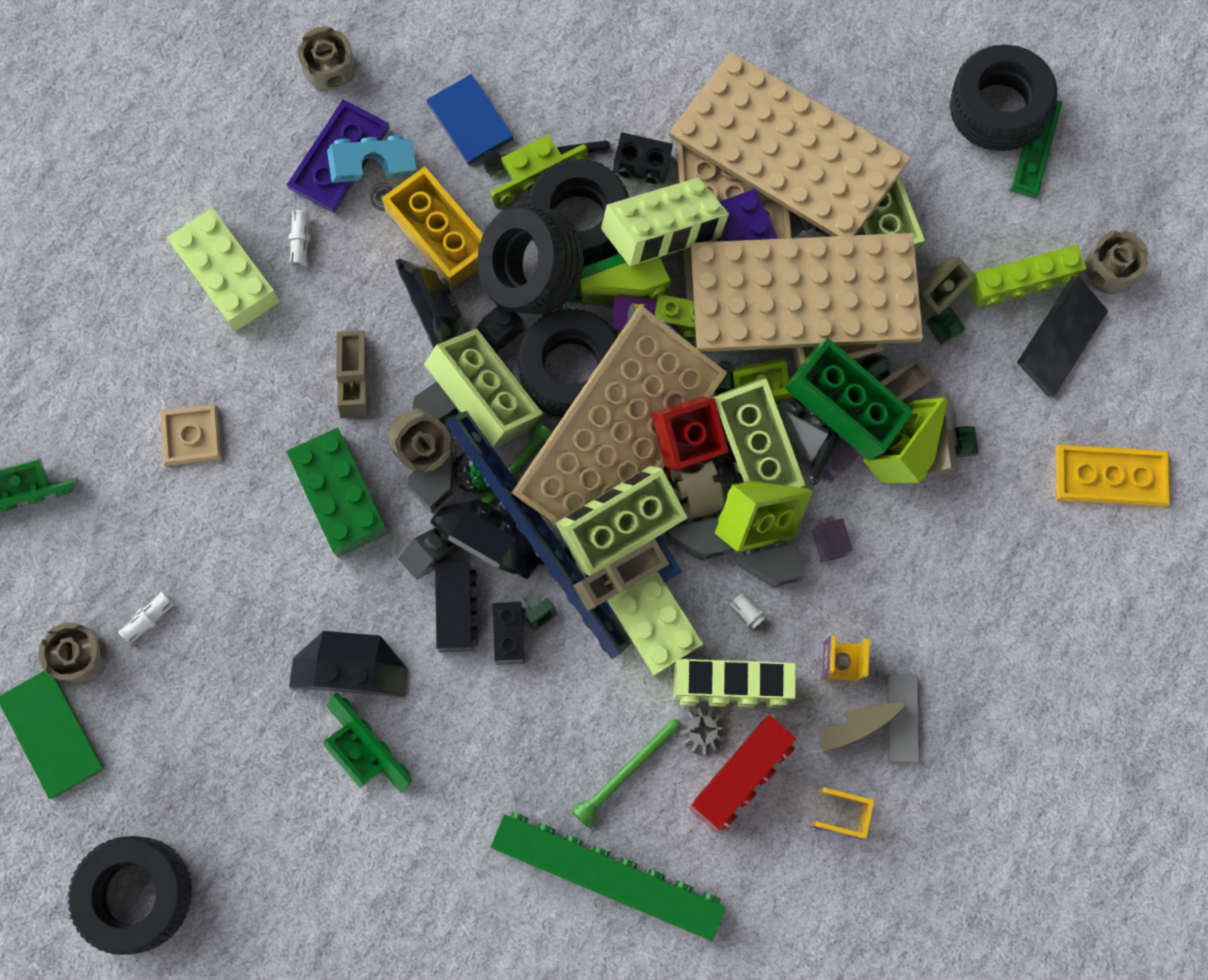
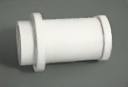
M743 593L737 596L730 604L747 622L746 626H750L753 630L766 619L763 615V610L759 611Z

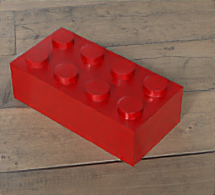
M768 715L687 808L713 831H717L720 828L722 830L727 829L738 817L734 813L739 806L742 808L746 807L756 796L757 793L753 789L758 783L762 786L776 772L773 768L777 761L782 763L795 750L792 744L797 738L772 716Z

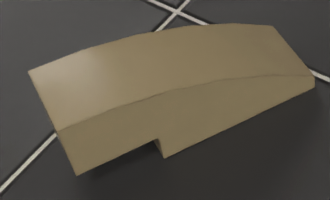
M365 330L337 332V407L340 418L368 417Z
M916 357L880 383L901 401L905 402L931 382L934 377Z
M949 392L921 398V400L945 398L948 401L935 461L927 471V475L931 477L959 471L955 447L958 446Z
M653 539L573 586L588 611L669 565V562L656 539Z
M904 701L845 711L847 723L819 727L823 752L843 748L875 733L904 709Z

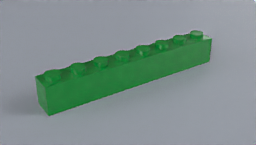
M512 811L511 816L503 815L491 844V849L713 942L726 908L719 904L721 898L704 892L703 897L691 893L692 886L678 880L675 885L664 881L666 875L649 869L647 874L636 869L638 863L621 857L620 862L609 858L611 852L594 846L592 851L581 846L583 840L567 834L565 839L555 836L556 829L539 823L538 828L527 824L528 817Z

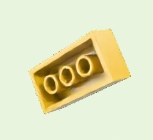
M425 166L382 197L387 214L442 279L445 278L451 290L478 271L477 258L483 235L482 232Z

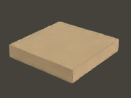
M216 404L160 411L163 460L166 467L222 460L219 415Z

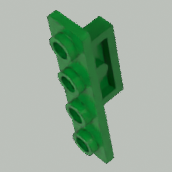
M41 458L1 468L0 512L15 509L18 507L17 503L28 501V504L45 500L46 495L55 493L56 497L70 494L73 492L72 488L76 487L79 483L78 478L74 477L50 484Z
M336 692L331 696L327 708L343 727L328 737L323 745L360 789L383 772L397 790L402 793L412 782L409 771L403 764L398 763L394 759L389 747L375 737L370 725L357 716L353 711L351 703Z

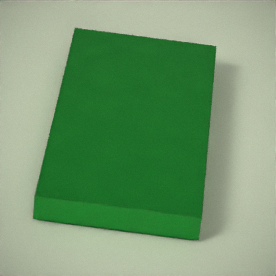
M45 670L0 695V706L49 799L56 798L105 769L60 683L56 678L46 673Z

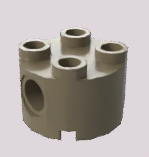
M324 26L314 28L302 37L303 41L297 49L298 58L305 77L310 84L314 85L315 89L318 91L338 89L353 80L355 70L354 56L350 42L344 33L334 31L332 27Z
M1117 230L1108 232L1099 239L1086 256L1085 266L1087 269L1084 273L1093 285L1103 290L1106 294L1111 295L1127 289L1142 275L1148 266L1147 246L1140 237L1129 231H1124L1123 233L1116 232Z
M414 408L401 414L393 422L387 433L392 452L411 470L432 471L441 466L449 457L451 451L450 441L452 442L451 434L447 426L428 411Z
M711 459L678 470L669 468L672 481L677 484L678 488L674 489V492L687 516L685 521L713 514L724 509L721 484L716 481L715 475L718 474Z
M62 623L52 627L47 632L49 634L45 639H42L39 645L38 658L42 668L51 677L66 683L84 684L101 675L105 670L107 648L104 640L97 632L78 623Z

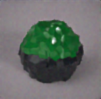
M466 451L461 453L456 458L453 466L454 478L458 482L460 489L465 492L475 493L487 491L490 487L484 482L478 468L470 462Z

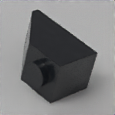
M497 306L481 320L475 329L479 330L497 353L524 331L523 319L516 312L507 311Z

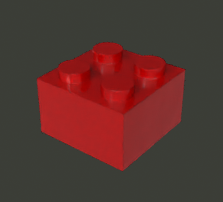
M700 396L651 412L665 467L678 470L728 453L715 398Z

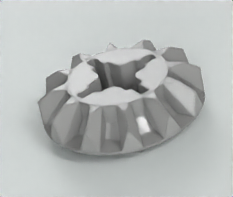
M701 707L693 709L681 721L679 728L681 741L687 749L696 754L714 752L725 739L726 727L722 717L712 709ZM700 718H702L705 727L715 728L714 731L706 734L705 743H703L700 734L690 733V731L699 728Z

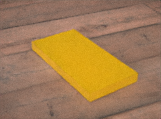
M1060 444L1055 447L1057 501L1158 507L1170 505L1169 451Z

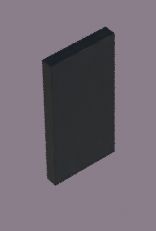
M1072 276L1017 361V364L1050 397H1055L1108 313L1107 308L1079 276Z

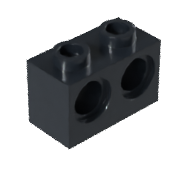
M621 132L614 157L613 171L623 178L635 177L644 179L645 182L650 184H665L673 144ZM626 155H632L635 157V159L626 160L623 157ZM658 161L661 163V165L652 166L650 162Z
M522 602L492 603L494 661L496 665L525 664Z

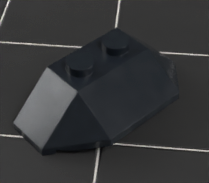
M401 258L396 259L395 263L399 275L433 349L437 344L455 338L460 328L458 318L462 316L456 302L450 303L447 297L451 292L445 278L440 280L434 270Z
M475 499L445 506L430 521L449 541L497 569L511 574H520L521 577L529 579L539 565L538 557L534 553L532 545L525 535L520 533L513 518L497 511L487 502Z
M322 631L293 658L289 687L405 697L408 668L380 635Z

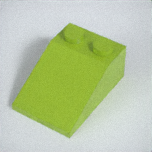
M660 257L633 266H629L626 262L580 279V301L582 304L613 307L616 295L657 300L660 294L668 296L670 279Z
M945 398L905 401V404L913 410V413L887 450L870 461L865 457L863 459L880 483H920L927 476V471L935 461L948 403Z
M755 481L734 484L727 494V500L719 516L715 534L737 552L794 539L813 491L809 488Z

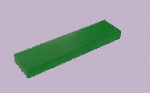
M1056 101L1052 115L1040 136L1030 144L1022 147L1010 189L1011 192L1035 199L1038 196L1063 102Z

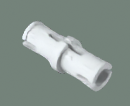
M305 210L292 211L291 234L288 235V241L290 242L289 265L293 267L307 266V247L310 243V236L308 235L310 213Z
M160 592L144 609L140 608L136 612L137 615L118 633L132 645L146 630L156 626L155 622L173 607L174 603L163 592Z

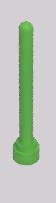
M538 422L531 430V440L508 467L513 477L518 474L537 449L544 446L552 434L543 424ZM491 488L481 501L492 505L498 497Z
M672 719L589 801L585 800L582 804L579 802L571 809V812L584 826L588 827L595 820L594 816L598 813L596 810L680 728L679 720Z

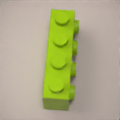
M1078 244L976 271L974 272L976 278L968 285L975 308L985 305L990 307L1012 298L1016 300L1038 291L1042 293L1055 286H1066L1072 276L1080 277L1087 268Z

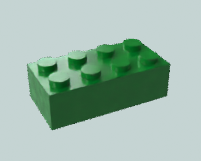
M829 338L825 339L811 351L784 387L785 390L869 461L887 450L913 413L910 407Z
M338 427L286 451L331 550L337 558L389 534Z

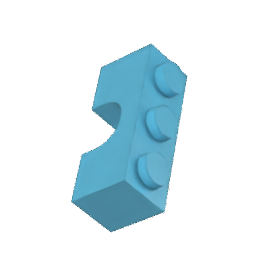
M401 135L390 136L387 140L377 141L376 137H367L361 139V142L351 143L349 139H339L334 141V144H331L327 150L332 183L359 181L363 175L362 161L365 159L378 161L383 167L385 179L411 177L416 172L412 138L403 139Z

